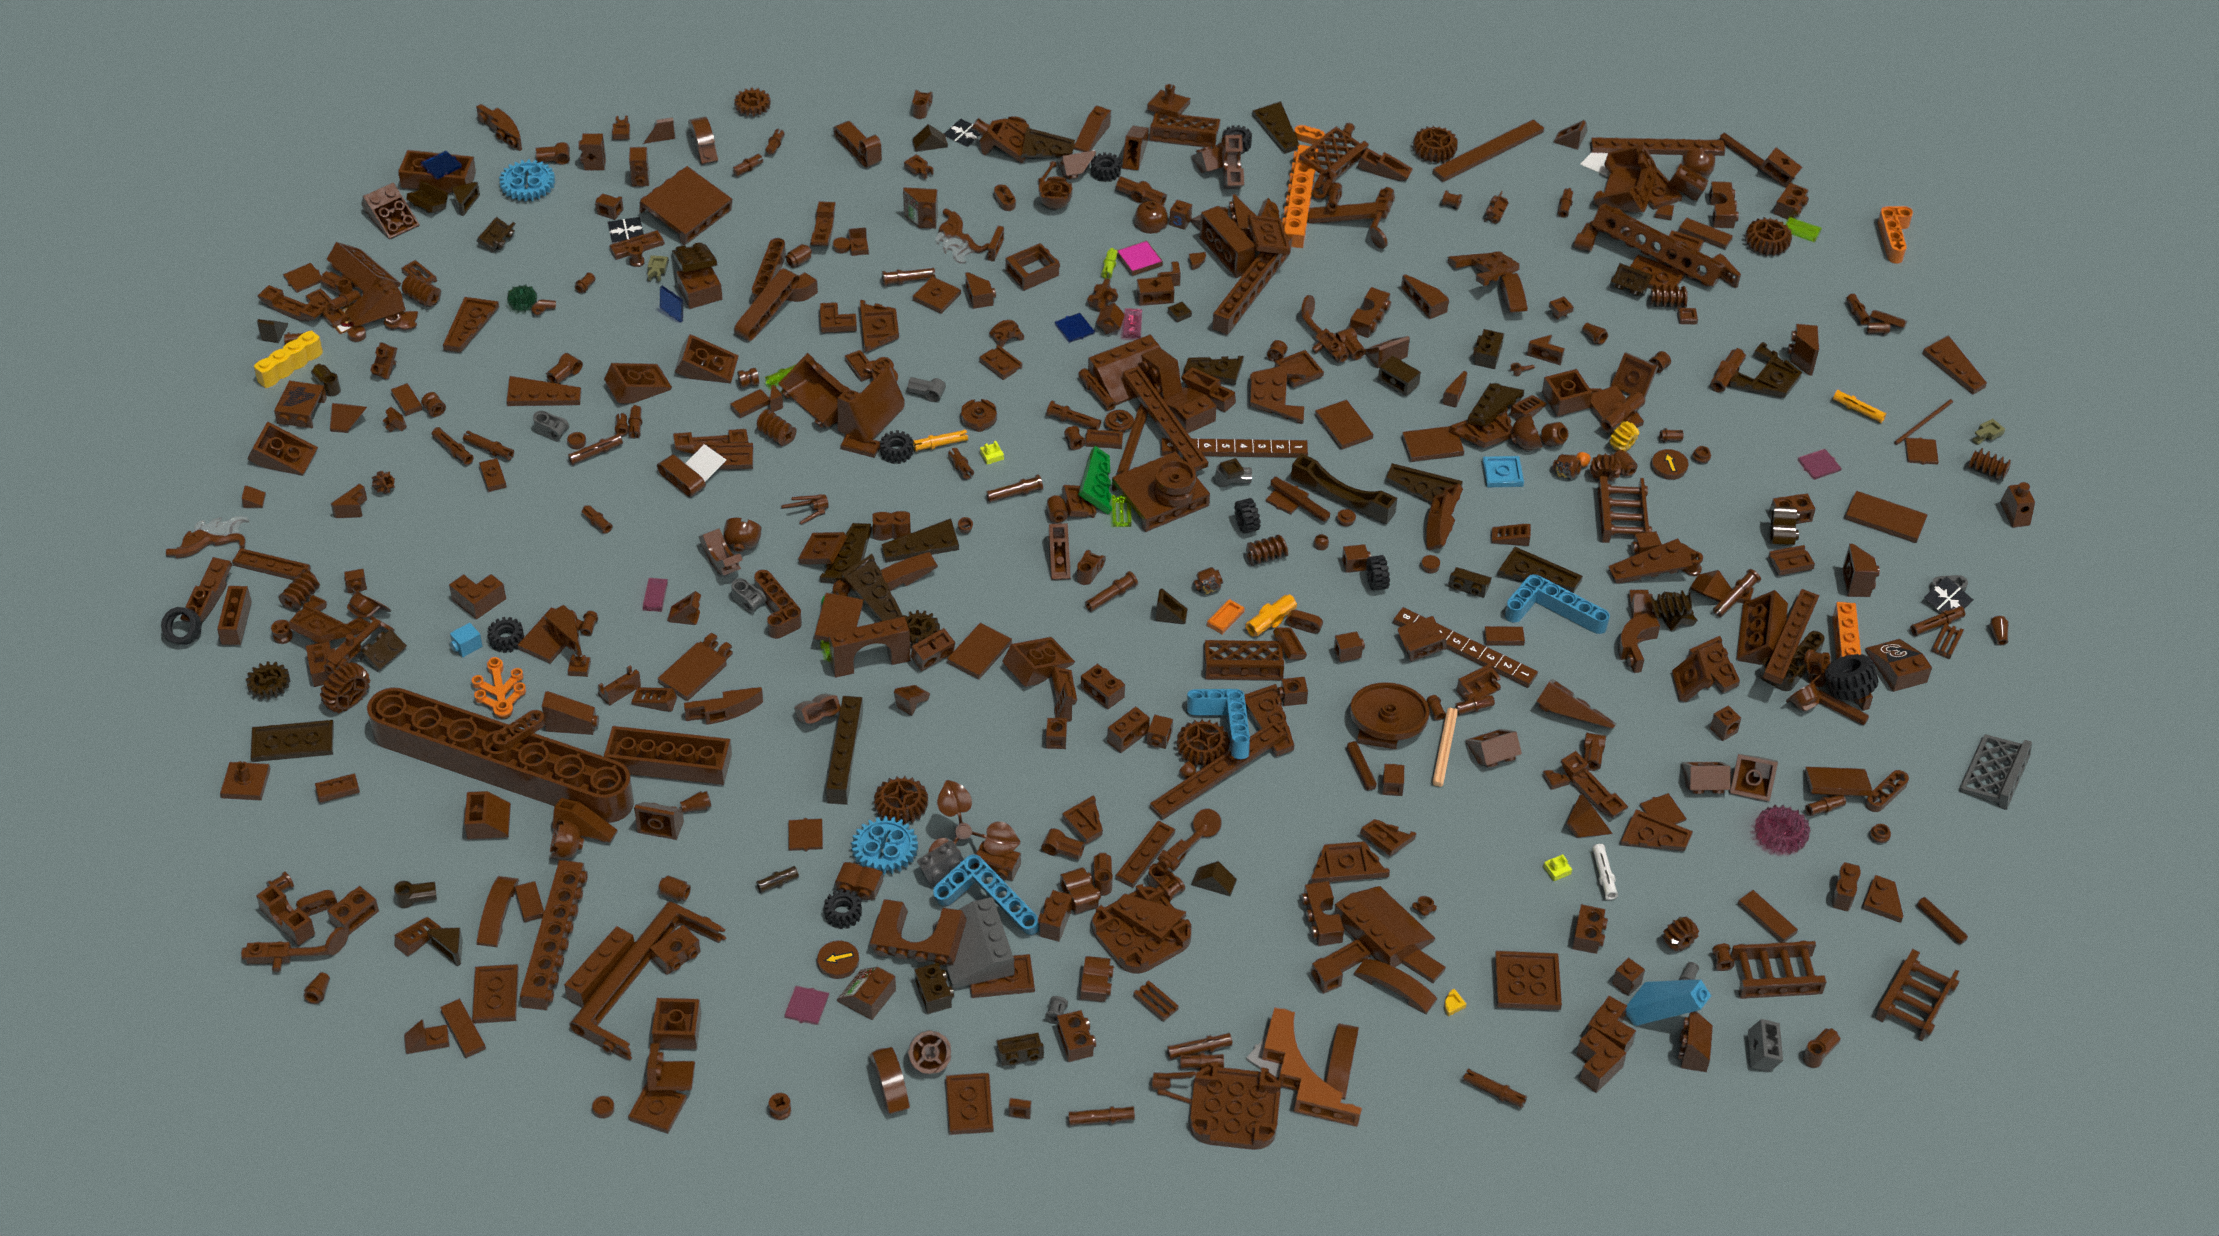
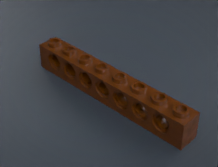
M1607 204L1599 207L1591 224L1595 226L1596 230L1607 232L1616 240L1621 239L1625 241L1627 246L1640 249L1641 253L1656 257L1655 259L1658 262L1668 263L1672 269L1676 271L1681 270L1686 273V276L1692 279L1697 278L1701 280L1703 285L1713 287L1718 283L1726 266ZM1610 219L1614 220L1615 227L1610 225ZM1625 227L1630 229V235L1625 233ZM1640 235L1645 237V242L1640 240ZM1655 242L1660 244V250L1655 248ZM1670 250L1676 253L1675 258L1670 256ZM1685 258L1690 259L1691 266L1685 263ZM1700 266L1706 268V273L1701 272Z
M1286 235L1291 249L1292 237ZM1260 252L1213 313L1212 329L1228 335L1289 255Z
M559 860L521 989L520 1000L522 1008L547 1011L549 1002H553L554 985H558V971L564 964L563 953L568 950V936L572 934L574 928L573 918L578 915V900H582L583 883H587L588 872L585 871L583 862Z

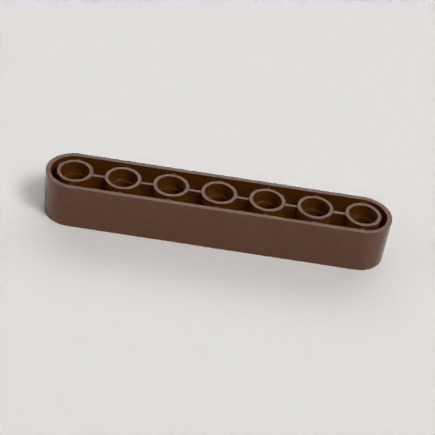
M402 688L383 689L374 694L368 702L367 712L373 737L376 743L383 748L552 806H556L561 798L581 802L608 823L622 820L633 809L634 798L629 770L624 764L616 760L533 733L505 751H499L494 747L493 735L509 724ZM516 728L514 730L515 733H521L524 731V729Z

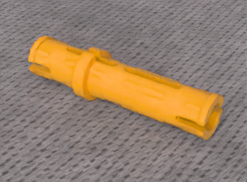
M1840 390L1835 392L1833 396L1834 401H1838L1846 405V408H1852L1879 423L1884 421L1886 417L1885 412L1856 399L1857 397L1854 395L1850 396Z
M964 429L937 436L929 435L928 438L913 440V446H915L913 449L915 452L928 448L932 450L937 446L968 441V435H965L967 431Z

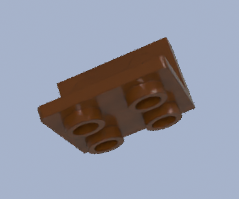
M1433 616L1398 628V633L1411 662L1447 649L1446 637L1443 632L1440 633Z
M651 1043L647 1065L648 1090H692L695 1061H664V1052H660V1043Z

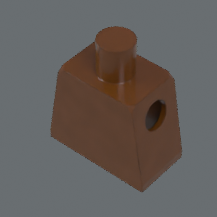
M2026 482L2008 486L2000 501L2012 528L2030 526L2035 500L2029 491L2030 485Z

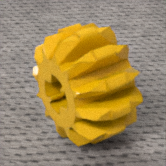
M1628 421L1622 422L1611 435L1610 445L1617 451H1627L1638 439L1639 429Z

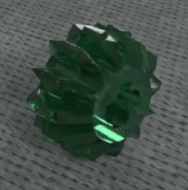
M519 284L518 287L512 286V290H509L507 294L509 306L512 310H517L518 313L520 311L526 313V310H532V306L537 302L536 291L532 286L528 287L527 284L524 286Z

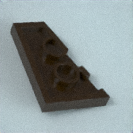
M1027 127L1021 158L1073 154L1075 140Z
M1221 356V359L1191 357L1187 359L1184 374L1193 367L1221 380V382L1236 385L1244 356H1238V359H1228V356Z

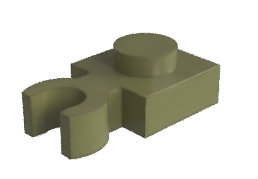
M651 255L647 267L649 281L654 276L657 277L658 282L661 281V273L665 274L668 266V257Z

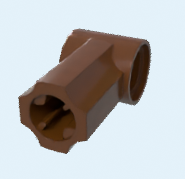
M559 142L553 147L536 148L537 162L556 161L558 164H567L570 161V147L565 142Z
M1593 221L1586 223L1582 232L1577 234L1574 242L1575 248L1588 252L1592 251L1595 238L1599 233L1595 226L1591 225Z
M328 271L322 274L321 284L337 292L338 296L353 291L349 277H340Z
M1352 327L1335 333L1336 338L1346 346L1352 359L1359 360L1365 355L1366 349L1358 341L1356 331Z
M564 353L560 357L559 363L546 373V377L551 383L559 384L570 374H578L582 369L583 363L571 354Z
M1586 733L1584 760L1589 764L1587 768L1589 771L1601 769L1606 735Z
M1051 828L1048 831L1041 845V849L1048 855L1054 856L1059 853L1077 860L1081 859L1085 848L1084 842L1066 837L1061 830Z
M1099 853L1094 856V888H1098L1102 896L1110 894L1113 888L1112 858L1107 853Z
M1825 1028L1815 1040L1809 1041L1803 1056L1804 1063L1811 1068L1821 1066L1823 1059L1839 1044L1841 1038L1838 1032L1832 1028Z

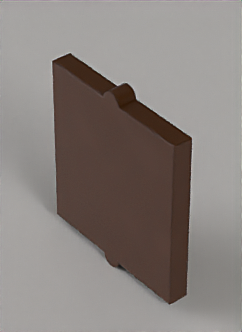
M312 263L283 274L288 282V286H291L296 293L321 283L320 279L322 278L319 270H316Z
M1921 437L1905 438L1908 463L1938 465L1936 440L1923 439Z
M1286 482L1306 497L1309 496V493L1299 489L1298 486H1293ZM1277 489L1266 498L1267 503L1277 507V510L1280 509L1290 515L1300 506Z
M1669 793L1659 797H1652L1651 800L1640 803V807L1645 813L1673 824L1684 822L1687 819Z
M804 818L801 820H789V851L804 850L807 852L808 850L823 849L822 819Z

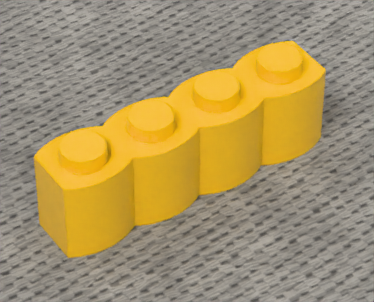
M312 330L301 334L298 339L287 343L282 349L271 353L268 358L258 361L254 365L257 382L264 388L272 387L280 379L291 375L294 370L300 369L309 361L318 358L323 353L320 336Z

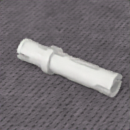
M1597 844L1592 847V851L1600 874L1599 882L1603 886L1605 898L1613 900L1618 897L1615 886L1616 879L1611 872L1605 845Z

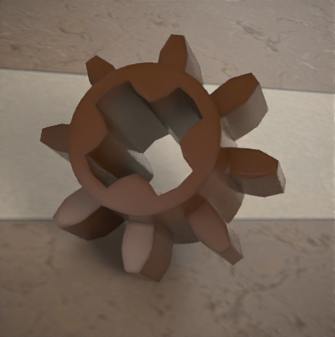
M382 470L372 477L371 486L377 490L376 493H390V489L395 488V478L390 475V472L384 473Z

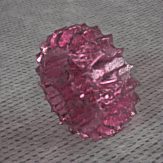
M1782 804L1780 807L1774 805L1772 808L1767 807L1765 811L1762 810L1755 822L1756 839H1760V845L1766 844V850L1771 848L1774 853L1780 851L1783 855L1785 852L1791 854L1793 851L1798 852L1800 848L1803 849L1810 837L1809 820H1805V814L1799 815V809L1794 811L1791 806L1785 808Z

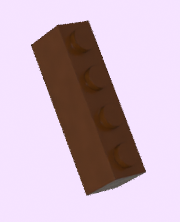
M616 926L564 984L567 999L583 1007L635 943L634 935Z

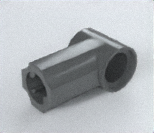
M910 377L907 391L924 395L931 402H938L946 388V384L938 378L927 381Z
M1218 464L1214 480L1215 484L1220 487H1227L1230 483H1251L1252 468L1243 467L1245 470L1244 475L1227 480Z

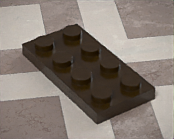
M701 242L694 243L691 247L678 246L675 250H671L674 260L683 272L718 266L717 259L706 244Z

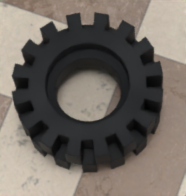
M1232 125L1231 128L1227 127V130H1223L1222 138L1225 135H1242V154L1245 151L1248 152L1252 145V132L1248 128L1245 130V126L1240 128V125H1237V127Z
M1103 152V155L1098 153V156L1095 155L1092 158L1091 175L1094 176V179L1098 178V181L1103 180V182H1106V180H1109V182H1112V179L1115 181L1117 177H1120L1121 160L1116 154L1112 156L1110 152L1109 154Z
M896 430V433H893V431H890V434L885 433L884 437L882 436L880 440L882 458H886V462L891 460L892 464L895 461L901 464V461L905 463L907 459L910 460L911 456H913L912 437L908 433L905 435L904 431L899 433V430ZM893 446H901V448H897V449L891 448V447H893Z
M1247 498L1236 501L1234 513L1236 521H1238V527L1240 526V531L1246 534L1259 530L1261 520L1259 519V510L1256 508L1254 500Z
M1385 556L1368 557L1366 559V574L1371 590L1389 588L1390 572H1388L1389 566H1387Z
M502 617L501 621L499 618L496 619V623L492 622L487 631L490 646L494 650L497 649V652H501V650H503V653H507V650L513 652V648L518 650V644L524 638L521 622H518L517 619L512 620V617H508V620ZM503 633H512L508 637H500Z
M839 889L840 893H837L835 890L833 891V896L829 894L824 901V913L827 923L829 925L832 924L834 928L839 925V929H843V926H846L848 929L850 924L855 926L856 921L859 922L860 917H862L860 897H856L855 892L850 894V890H846V893L843 892V889ZM839 906H848L851 908L849 911L844 913L835 911V909Z

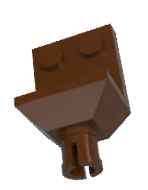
M979 117L977 118L971 129L981 135L979 141L983 155L986 156L991 148L996 145L1019 162L1023 163L1026 158H1021L1025 136L1024 130L1006 118L993 120L990 124L985 123Z

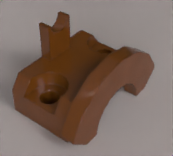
M1010 319L997 323L989 332L997 345L1004 347L1006 341L1012 337H1016L1019 341L1024 340V334L1019 329V325Z

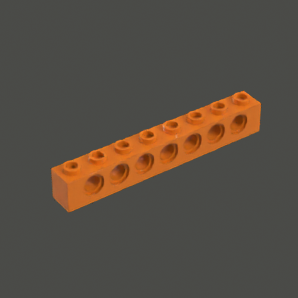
M1298 145V151H1294L1293 161L1296 162H1292L1291 172L1294 173L1290 174V183L1292 184L1288 186V194L1290 195H1287L1286 205L1288 206H1285L1284 216L1287 217H1283L1282 222L1286 235L1292 237L1291 247L1303 248L1315 177V170L1298 159L1300 154L1310 147L1305 145ZM1306 156V157H1308L1309 159H1313V160H1314V157H1313V156Z

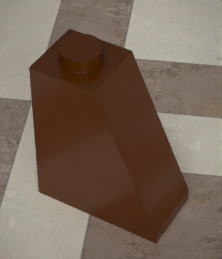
M1131 127L1125 139L1122 168L1139 171L1148 142L1149 128Z
M545 691L542 711L545 718L546 732L594 734L595 727L599 725V715H596L595 707L550 691Z

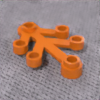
M492 657L489 659L487 667L488 672L493 675L495 686L484 682L481 675H475L472 677V685L474 688L482 690H477L474 693V697L477 703H483L493 708V712L498 718L506 719L513 712L514 702L526 693L525 684L517 683L523 679V671L520 668H514L511 671V677L503 685L501 673L504 670L503 662L498 657ZM514 686V692L505 699L507 692ZM486 692L496 696L498 701L487 697Z

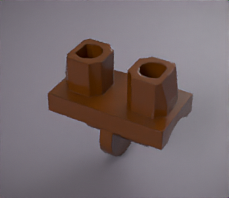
M1105 279L1102 284H1096L1094 287L1095 295H1089L1087 298L1089 306L1096 307L1098 312H1100L1101 308L1107 306L1108 303L1116 302L1119 297L1116 292L1117 290L1111 288L1110 279Z
M380 342L379 347L375 351L376 358L374 364L371 365V373L389 379L392 367L397 363L395 357L398 348Z

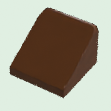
M771 385V412L783 409V396L774 385Z
M244 486L242 494L244 508H263L266 493L250 486Z

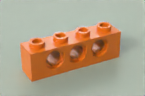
M1836 602L1832 616L1836 660L1846 655H1861L1856 603Z

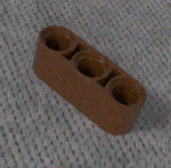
M673 454L657 464L659 473L688 497L693 496L706 487L704 479Z

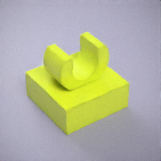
M997 441L990 445L986 443L983 447H980V453L987 465L1004 460V454Z
M1563 854L1544 862L1543 867L1553 881L1572 874V868Z

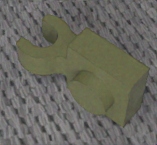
M1992 418L1980 424L1979 429L1975 432L1977 437L1973 438L1972 441L1979 445L1986 438L1993 440L2003 435L2005 428Z

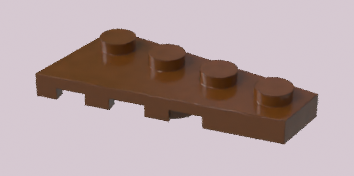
M464 297L443 343V349L461 352L499 308V301Z
M1273 684L1245 694L1246 710L1259 730L1274 721L1286 732L1287 737L1271 747L1274 754L1279 756L1293 751L1294 742L1286 722V715L1282 708L1281 698L1278 695L1277 685Z

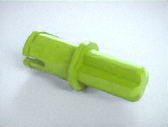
M1114 248L1108 250L1106 258L1103 260L1104 266L1101 276L1107 279L1108 273V279L1112 277L1113 269L1117 265L1118 251Z

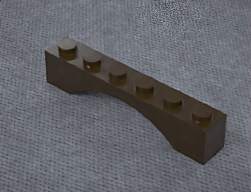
M1302 453L1292 463L1291 480L1385 524L1396 513L1398 498L1382 490L1364 491L1348 486L1327 472L1317 460Z
M842 697L826 787L827 803L848 804L854 750L863 717L862 697Z

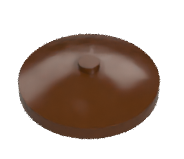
M1375 683L1363 687L1353 696L1350 708L1351 718L1359 729L1373 737L1385 740H1403L1418 735L1427 726L1430 713L1428 703L1421 694L1412 688L1396 683Z

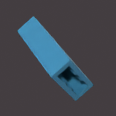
M1701 979L1645 982L1627 1004L1626 1014L1633 1025L1637 1026L1701 1010L1711 997V994Z

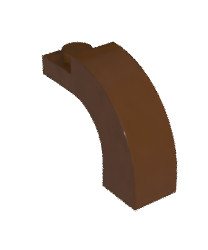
M707 117L689 119L688 125L691 138H695L701 165L718 162L715 140Z
M720 528L698 536L706 556L720 575L724 576L741 569L739 562L743 560L741 554L734 555L729 550Z
M1654 612L1632 618L1624 626L1618 648L1620 660L1627 659V663L1632 667L1634 673L1642 672L1644 657L1638 644L1646 640L1658 638L1660 624Z
M893 1047L880 1048L869 1054L870 1062L876 1070L885 1108L888 1113L909 1109L910 1104L904 1078Z

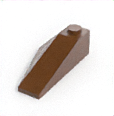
M1554 679L1549 681L1537 699V702L1540 703L1538 706L1546 712L1550 710L1554 713L1609 728H1614L1617 724L1594 708L1592 710L1585 700L1578 697L1577 699L1574 698V693Z

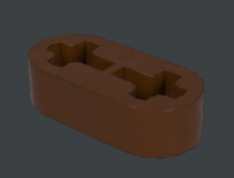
M1327 168L1320 172L1312 190L1316 198L1321 199L1329 195V190L1333 187L1337 178V173L1334 169ZM1326 173H1330L1331 179H1327ZM1319 188H1322L1323 194H1320Z
M1003 184L995 186L994 197L1000 207L1005 211L1014 210L1016 208V198L1009 187Z
M1291 610L1286 618V623L1292 628L1316 634L1320 632L1323 620L1319 616Z
M324 890L300 898L296 902V908L299 907L307 916L329 910L332 905L337 903V898L334 891Z

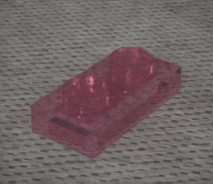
M1125 308L1123 338H1141L1142 309Z

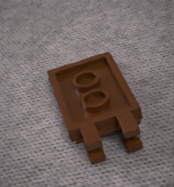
M711 632L704 638L703 643L701 641L697 642L660 675L658 683L665 688H673L676 695L688 702L727 666L726 660L733 654V651L730 650L732 645L725 642L719 647L718 651H715L714 649L718 646L716 641L718 638Z

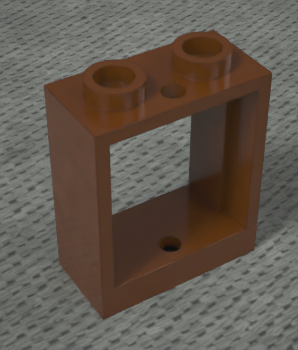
M1041 243L1005 258V271L1024 291L1059 276V260L1054 258L1050 251ZM1037 260L1044 264L1045 267L1029 274L1023 268V266Z

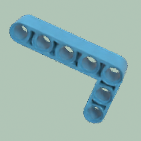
M1539 575L1528 576L1507 601L1505 618L1513 623L1519 622L1535 603L1596 634L1606 632L1610 618L1609 612Z
M1239 689L1190 690L1187 693V712L1191 715H1226L1231 755L1236 759L1247 758L1249 756L1250 734L1244 692Z
M969 855L934 887L933 892L938 903L942 906H949L976 882L989 897H993L994 902L1024 933L1034 935L1040 929L1036 914L978 855ZM974 863H979V864H980L977 869H975V870L970 869V867H971L972 864H974ZM958 877H964L963 882L959 884L955 883V880ZM988 877H992V878H993V881H992L991 883H989V884H985V883H984V880H985L986 878H988ZM949 891L946 897H939L941 892ZM1000 892H1007L1005 897H997ZM1016 905L1021 906L1019 911H1011L1012 907ZM1026 921H1035L1032 926H1025Z

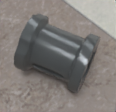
M1053 996L1050 998V1008L1046 1012L1045 1018L1048 1022L1057 1024V1016L1064 1013V1010L1068 1007V1001L1063 997Z

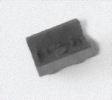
M950 840L932 852L925 854L917 860V863L931 887L934 888L964 859L954 842Z

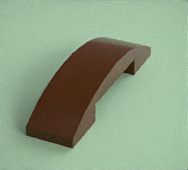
M818 202L817 219L814 232H812L811 245L828 246L830 244L836 202Z
M270 285L258 294V298L266 305L283 315L297 320H315L325 310V306L312 301L305 304L284 296L283 290Z
M746 429L728 430V435L692 437V432L673 433L675 449L695 454L704 444L716 452V444L749 443Z
M1577 751L1561 759L1560 762L1570 780L1580 793L1598 810L1613 818L1628 809V805L1616 793L1611 795L1587 769L1589 764Z
M498 876L494 881L482 913L477 945L498 947L503 932L502 924L510 899L515 895V886H518L519 878Z
M1364 959L1354 972L1356 977L1372 985L1375 981L1408 999L1409 1006L1426 1015L1437 1001V997L1422 983L1389 964L1377 960Z
M1338 1023L1326 1083L1342 1092V1099L1345 1100L1359 1027Z

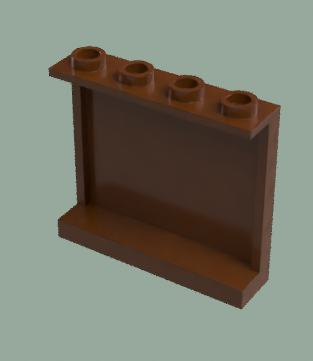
M686 166L673 177L668 178L662 185L654 188L650 194L642 197L639 212L642 214L646 210L679 233L680 242L686 245L732 210V198Z
M1176 451L1112 477V491L1119 490L1141 517L1142 528L1145 532L1206 508L1210 504V492L1197 477L1194 497L1186 505L1178 507L1167 506L1159 502L1155 497L1156 468L1167 460H1182Z

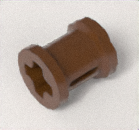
M1446 190L1442 199V205L1445 206L1447 204L1459 209L1463 195L1452 194Z
M633 244L628 247V253L631 257L630 265L633 267H641L645 264V259L642 255L644 252L642 245Z
M1077 426L1068 427L1064 431V436L1069 440L1071 449L1078 450L1085 445V439L1080 435V430Z
M286 871L282 872V875L273 881L269 880L266 882L267 887L272 884L277 886L283 883L278 886L282 892L288 888H294L293 881Z
M1717 944L1712 948V953L1717 960V970L1727 971L1735 966V962L1730 956L1729 944Z

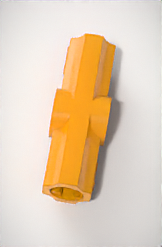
M1290 594L1284 595L1272 605L1269 603L1265 604L1260 609L1259 614L1245 624L1248 634L1252 637H1257L1271 626L1273 628L1278 627L1284 617L1291 610L1297 608L1294 597Z

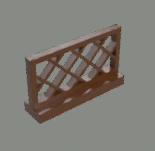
M1155 112L1150 126V141L1201 147L1216 145L1221 119L1181 114L1178 118Z
M1336 126L1301 153L1298 159L1318 173L1323 170L1320 165L1332 168L1336 171L1338 178L1361 159L1369 143L1366 141L1359 143ZM1334 134H1338L1341 138L1334 137ZM1325 141L1332 142V145H1326ZM1336 142L1343 143V146H1336ZM1347 144H1352L1355 147H1348ZM1316 149H1323V152H1316ZM1327 150H1334V153H1327ZM1338 151H1345V154H1339ZM1306 156H1313V157H1314V160H1313V159H1309V158L1306 157ZM1318 157H1325V161L1318 160ZM1329 158H1336V162L1329 161ZM1326 173L1327 179H1331L1330 173Z
M1205 640L1206 679L1282 680L1284 677L1283 651L1278 641ZM1209 647H1217L1219 649L1214 651ZM1236 647L1238 650L1234 652L1229 648ZM1249 648H1257V650L1253 652ZM1269 648H1278L1274 652L1269 650ZM1225 652L1229 655L1227 657H1223L1220 654ZM1244 652L1248 656L1244 658L1240 654ZM1263 652V653H1265V654L1268 655V656H1266L1265 658H1263V657L1259 656V654H1261V653Z

